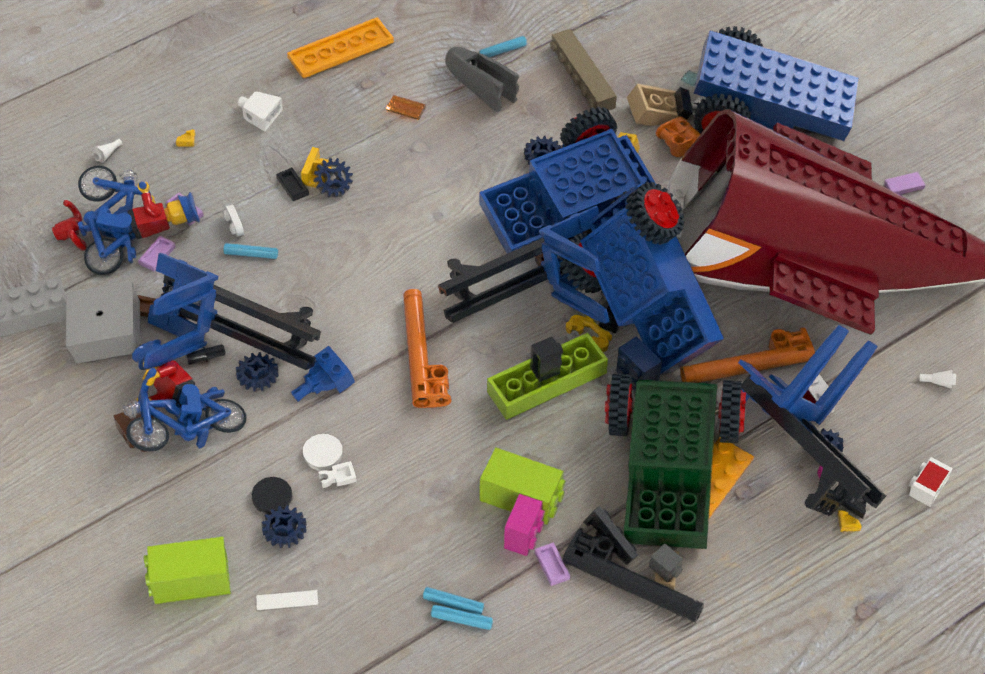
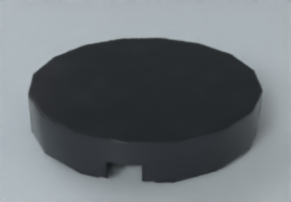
M267 477L258 481L251 493L255 508L271 515V509L278 511V506L285 509L293 498L291 486L287 481L279 477Z

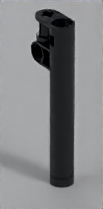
M581 527L577 530L563 556L564 563L684 618L687 617L688 620L695 623L698 621L704 603L698 600L695 601L687 595L612 562L614 542L610 537H598L596 535L593 537L584 533V529Z

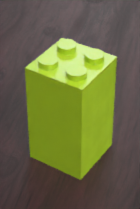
M495 447L480 477L479 501L512 512L519 494L542 501V510L545 511L542 521L548 525L550 518L554 519L556 515L557 503L562 502L565 491H563L566 480L563 479L564 471Z
M223 536L147 546L148 555H144L145 568H147L145 580L146 586H148L149 597L153 596L155 604L231 594L228 558Z

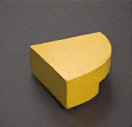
M195 129L188 130L185 134L178 136L176 147H194Z
M838 510L840 532L861 531L862 526L858 519H855L846 511Z

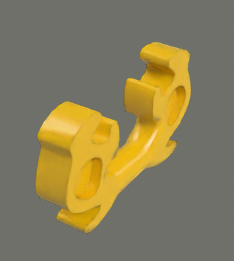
M573 315L566 322L565 329L568 334L572 333V330H576L580 335L584 332V327H589L598 334V337L592 336V339L601 351L605 352L608 350L609 341H612V334L596 324L593 318L587 315L585 317Z

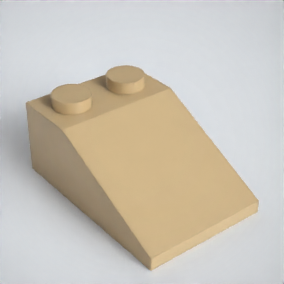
M637 84L627 96L636 124L654 126L677 118L674 96L676 91Z

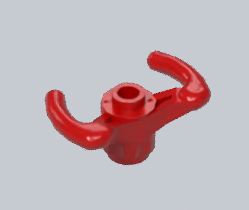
M64 200L63 205L70 209L73 217L56 223L52 227L53 234L58 241L70 238L78 249L85 251L87 244L80 237L78 222L82 221V215L71 201Z

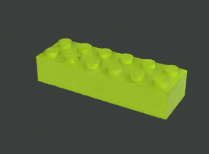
M589 333L561 344L563 353L559 375L539 382L530 369L531 359L487 378V393L506 420L607 373L608 359Z

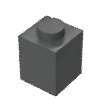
M664 543L651 555L649 567L665 581L669 582L673 577L677 578L681 574L683 558Z

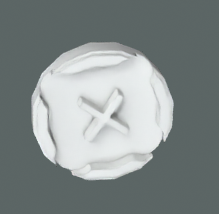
M329 434L312 436L303 447L304 460L309 467L318 471L331 469L332 466L338 465L343 457L340 441Z

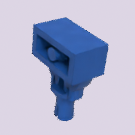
M327 346L314 356L316 357L315 365L309 369L308 374L303 376L305 382L291 391V394L299 402L311 392L318 394L321 391H329L336 388L341 393L355 383V380L348 367L331 347Z

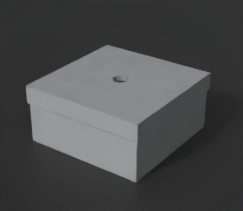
M132 281L66 293V347L71 352L76 364L132 354L141 345L140 300Z

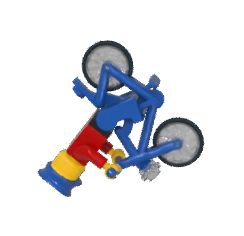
M92 166L86 169L78 181L79 191L84 198L99 202L108 199L114 192H118L95 211L85 213L83 218L87 225H84L82 221L78 222L82 235L87 236V231H91L94 241L86 248L84 253V262L87 268L98 275L111 274L122 264L124 256L122 248L124 246L127 248L129 263H133V258H136V249L132 247L131 240L146 238L168 230L170 228L169 222L173 225L186 222L190 224L194 221L199 223L200 219L192 193L189 192L187 196L177 195L178 200L168 202L167 208H164L162 203L155 202L147 182L142 181L138 184V187L135 186L138 174L133 170L123 171L119 175L122 183H119L114 172L105 166ZM135 194L141 195L144 206L133 208ZM126 196V205L120 207L114 214H111L109 209ZM101 235L105 237L115 238L116 240L114 241L109 238H102Z
M161 340L149 341L134 350L132 359L138 363L140 370H146L142 378L143 382L138 398L136 400H126L123 406L125 415L130 419H134L126 429L127 438L134 447L148 452L157 451L165 447L169 440V432L163 423L173 428L175 435H181L185 441H191L197 436L196 446L199 449L205 446L209 434L208 430L212 428L225 433L236 432L243 428L247 420L246 413L238 403L228 399L212 400L223 397L225 393L223 389L218 390L217 387H212L207 390V393L200 394L192 377L174 360L158 367L144 368L145 355L160 346ZM154 384L157 393L148 397L149 386ZM155 408H165L168 413L177 416V421ZM204 410L206 419L199 422L202 411Z

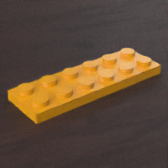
M376 17L287 52V57L304 79L394 43V37L380 19Z
M720 437L714 444L709 519L754 459L753 455L736 445L720 442Z

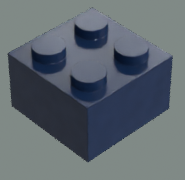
M637 336L619 347L616 371L618 374H630L632 376L633 390L636 391L638 380H660L662 360Z

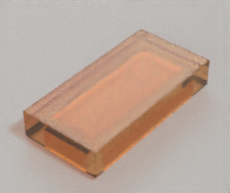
M395 95L392 96L387 105V111L416 120L421 118L426 109L423 103Z

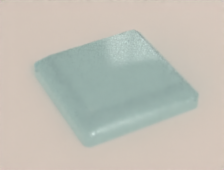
M688 70L681 78V81L695 86L697 74Z

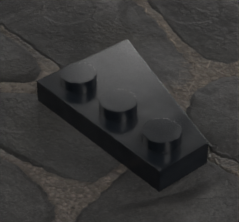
M601 506L593 510L583 521L587 526L592 525L597 532L595 534L598 537L607 536L613 540V552L626 565L638 556L635 546L626 540L621 528L615 526L609 513L602 509Z

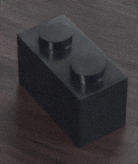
M553 336L531 345L530 369L539 382L560 374L563 349Z

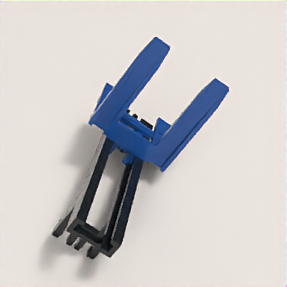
M594 206L581 213H575L568 219L540 229L539 233L543 235V238L481 266L463 265L456 258L448 260V267L453 270L450 272L452 279L438 284L439 293H445V296L454 294L462 302L444 309L445 318L452 323L457 322L548 280L554 289V292L551 293L552 297L605 324L608 323L607 309L576 290L579 284L576 287L572 285L574 280L571 279L569 281L567 279L568 273L561 275L565 267H561L560 262L563 260L559 259L560 256L587 270L596 273L600 271L596 256L569 241L580 233H588L589 235L592 232L588 222L599 214L598 207ZM543 253L544 261L541 262V266L477 295L469 291V286Z
M163 253L158 254L156 271L164 274V287H162L164 293L161 294V297L155 299L154 305H150L147 323L178 336V338L148 352L145 355V369L161 366L206 346L207 342L204 341L205 333L209 332V328L301 369L308 370L315 365L316 357L298 350L307 345V341L320 340L321 331L311 327V321L307 319L313 315L311 307H301L299 312L278 313L214 285V281L218 280V275L193 267L181 259L177 260ZM218 301L292 334L291 339L282 343L217 314L218 311L214 309V303ZM179 314L197 322V324L180 317Z
M841 325L822 343L789 386L781 378L770 374L769 378L777 385L770 383L751 364L743 360L738 362L749 373L748 377L741 384L742 392H746V401L750 397L759 404L765 413L770 415L823 467L817 491L814 494H809L804 504L806 508L828 516H832L833 512L840 507L850 494L857 501L863 502L865 500L874 508H877L886 497L861 470L810 422L815 421L820 425L867 364L878 346L868 340L815 404L802 398L848 334L849 330ZM838 482L837 491L831 490L832 486Z

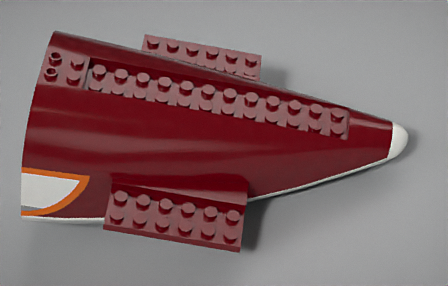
M726 109L719 112L681 158L667 186V193H672L674 195L672 197L673 201L677 199L679 202L676 206H681L682 211L679 213L684 214L682 219L685 221L682 226L683 230L677 235V238L698 282L738 290L769 292L771 296L869 335L875 331V300L879 297V293L921 290L985 281V241L872 180L871 162L780 123H776L772 130L732 110Z

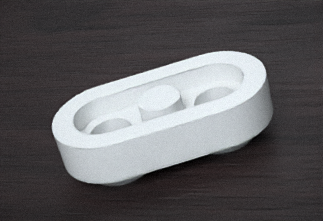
M234 205L225 206L226 210L223 211L225 220L230 222L231 234H235L236 237L244 235L243 226Z

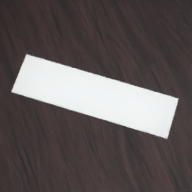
M317 590L256 595L257 610L318 605Z

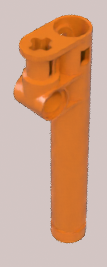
M677 117L663 123L656 130V136L659 139L665 140V144L670 148L671 155L675 157L684 156L700 136V133L683 117Z
M409 289L404 292L403 298L412 404L417 408L444 407L452 401L451 396L448 394V369L444 365L428 364L422 292L418 289Z
M801 327L799 331L795 332L775 329L770 336L769 350L680 367V376L682 382L699 383L748 373L738 363L740 360L751 364L757 371L804 363L810 360L815 350L805 327Z

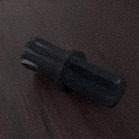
M221 344L209 348L203 347V349L191 352L186 356L188 364L191 365L205 360L208 362V359L224 356L226 352Z

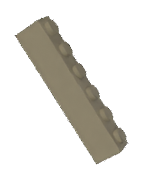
M567 29L552 34V42H550L552 51L557 54L559 62L563 63L566 72L572 76L574 84L578 85L582 96L588 100L590 108L594 107L595 110L597 107H601V109L605 107L608 110L616 108V94L572 30Z

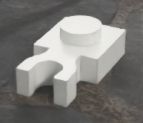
M351 461L332 466V471L323 470L318 472L320 479L327 478L321 481L322 488L329 487L332 483H336L338 487L357 482Z

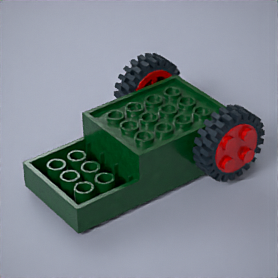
M613 374L611 384H607L606 396L608 397L605 400V424H609V435L628 436L632 410H634L624 537L632 544L662 546L665 543L668 547L707 549L716 415L720 419V442L738 443L740 432H744L746 392L741 390L742 381L723 380L721 403L717 407L718 384L638 380L636 383L635 402H633L632 376L630 374Z

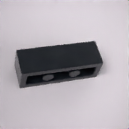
M679 87L674 94L677 115L688 120L693 113L690 92L688 89Z

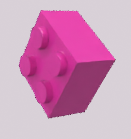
M519 494L505 525L504 549L528 556L530 549L533 550L537 542L536 534L537 532L541 533L544 525L542 520L545 511L542 510V501Z

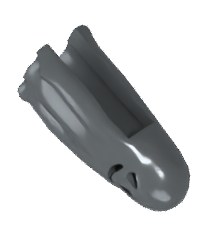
M452 47L447 51L445 57L447 68L463 85L475 93L495 112L502 110L501 95L512 103L517 101L516 95L519 91L517 83L519 75L484 54L468 50L464 47Z

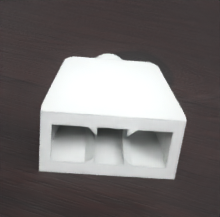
M254 92L249 99L241 96L238 100V106L242 107L244 119L263 131L269 128L283 110L282 98L261 92Z

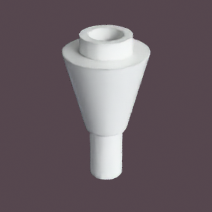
M117 139L112 143L94 147L92 150L93 158L100 163H104L114 150L122 145V141Z
M953 370L933 374H920V381L932 382L952 389V385H956V374L953 373Z

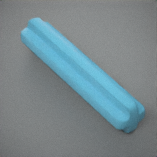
M520 36L481 49L479 53L487 57H493L526 46L527 40L525 36Z
M229 243L224 244L223 248L224 254L278 258L277 248Z
M426 587L423 592V598L429 601L481 615L484 610V603L429 587Z
M433 605L431 610V616L438 619L491 630L493 625V618L438 605Z

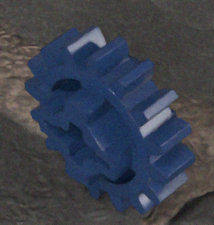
M536 136V140L531 138L530 143H526L524 159L528 160V165H530V160L561 149L562 146L558 145V141L553 142L552 137L546 139V136H543V139H540L539 136Z
M329 158L328 163L323 160L321 162L322 166L317 165L316 167L319 171H315L313 174L317 176L313 180L316 183L318 182L316 189L321 188V194L327 192L328 197L334 194L336 198L338 193L344 195V189L347 191L350 189L347 184H352L353 180L349 179L353 176V173H348L350 166L345 167V161L339 163V158L335 162H333L332 158ZM341 172H343L345 176V181L342 178ZM321 175L325 178V184L322 181ZM335 175L336 178L332 181L330 178Z
M261 352L258 353V356L251 353L250 358L244 356V361L239 360V366L236 367V377L240 385H245L246 390L252 387L253 392L257 388L264 391V386L271 388L270 382L276 383V377L279 376L278 364L275 363V359H269V354L263 357Z
M289 505L285 509L278 506V511L271 509V515L265 514V521H262V533L265 536L266 542L271 541L273 547L279 544V547L282 549L283 545L287 544V547L291 548V543L298 545V538L304 539V533L307 532L306 518H303L302 512L297 513L296 507L289 510Z

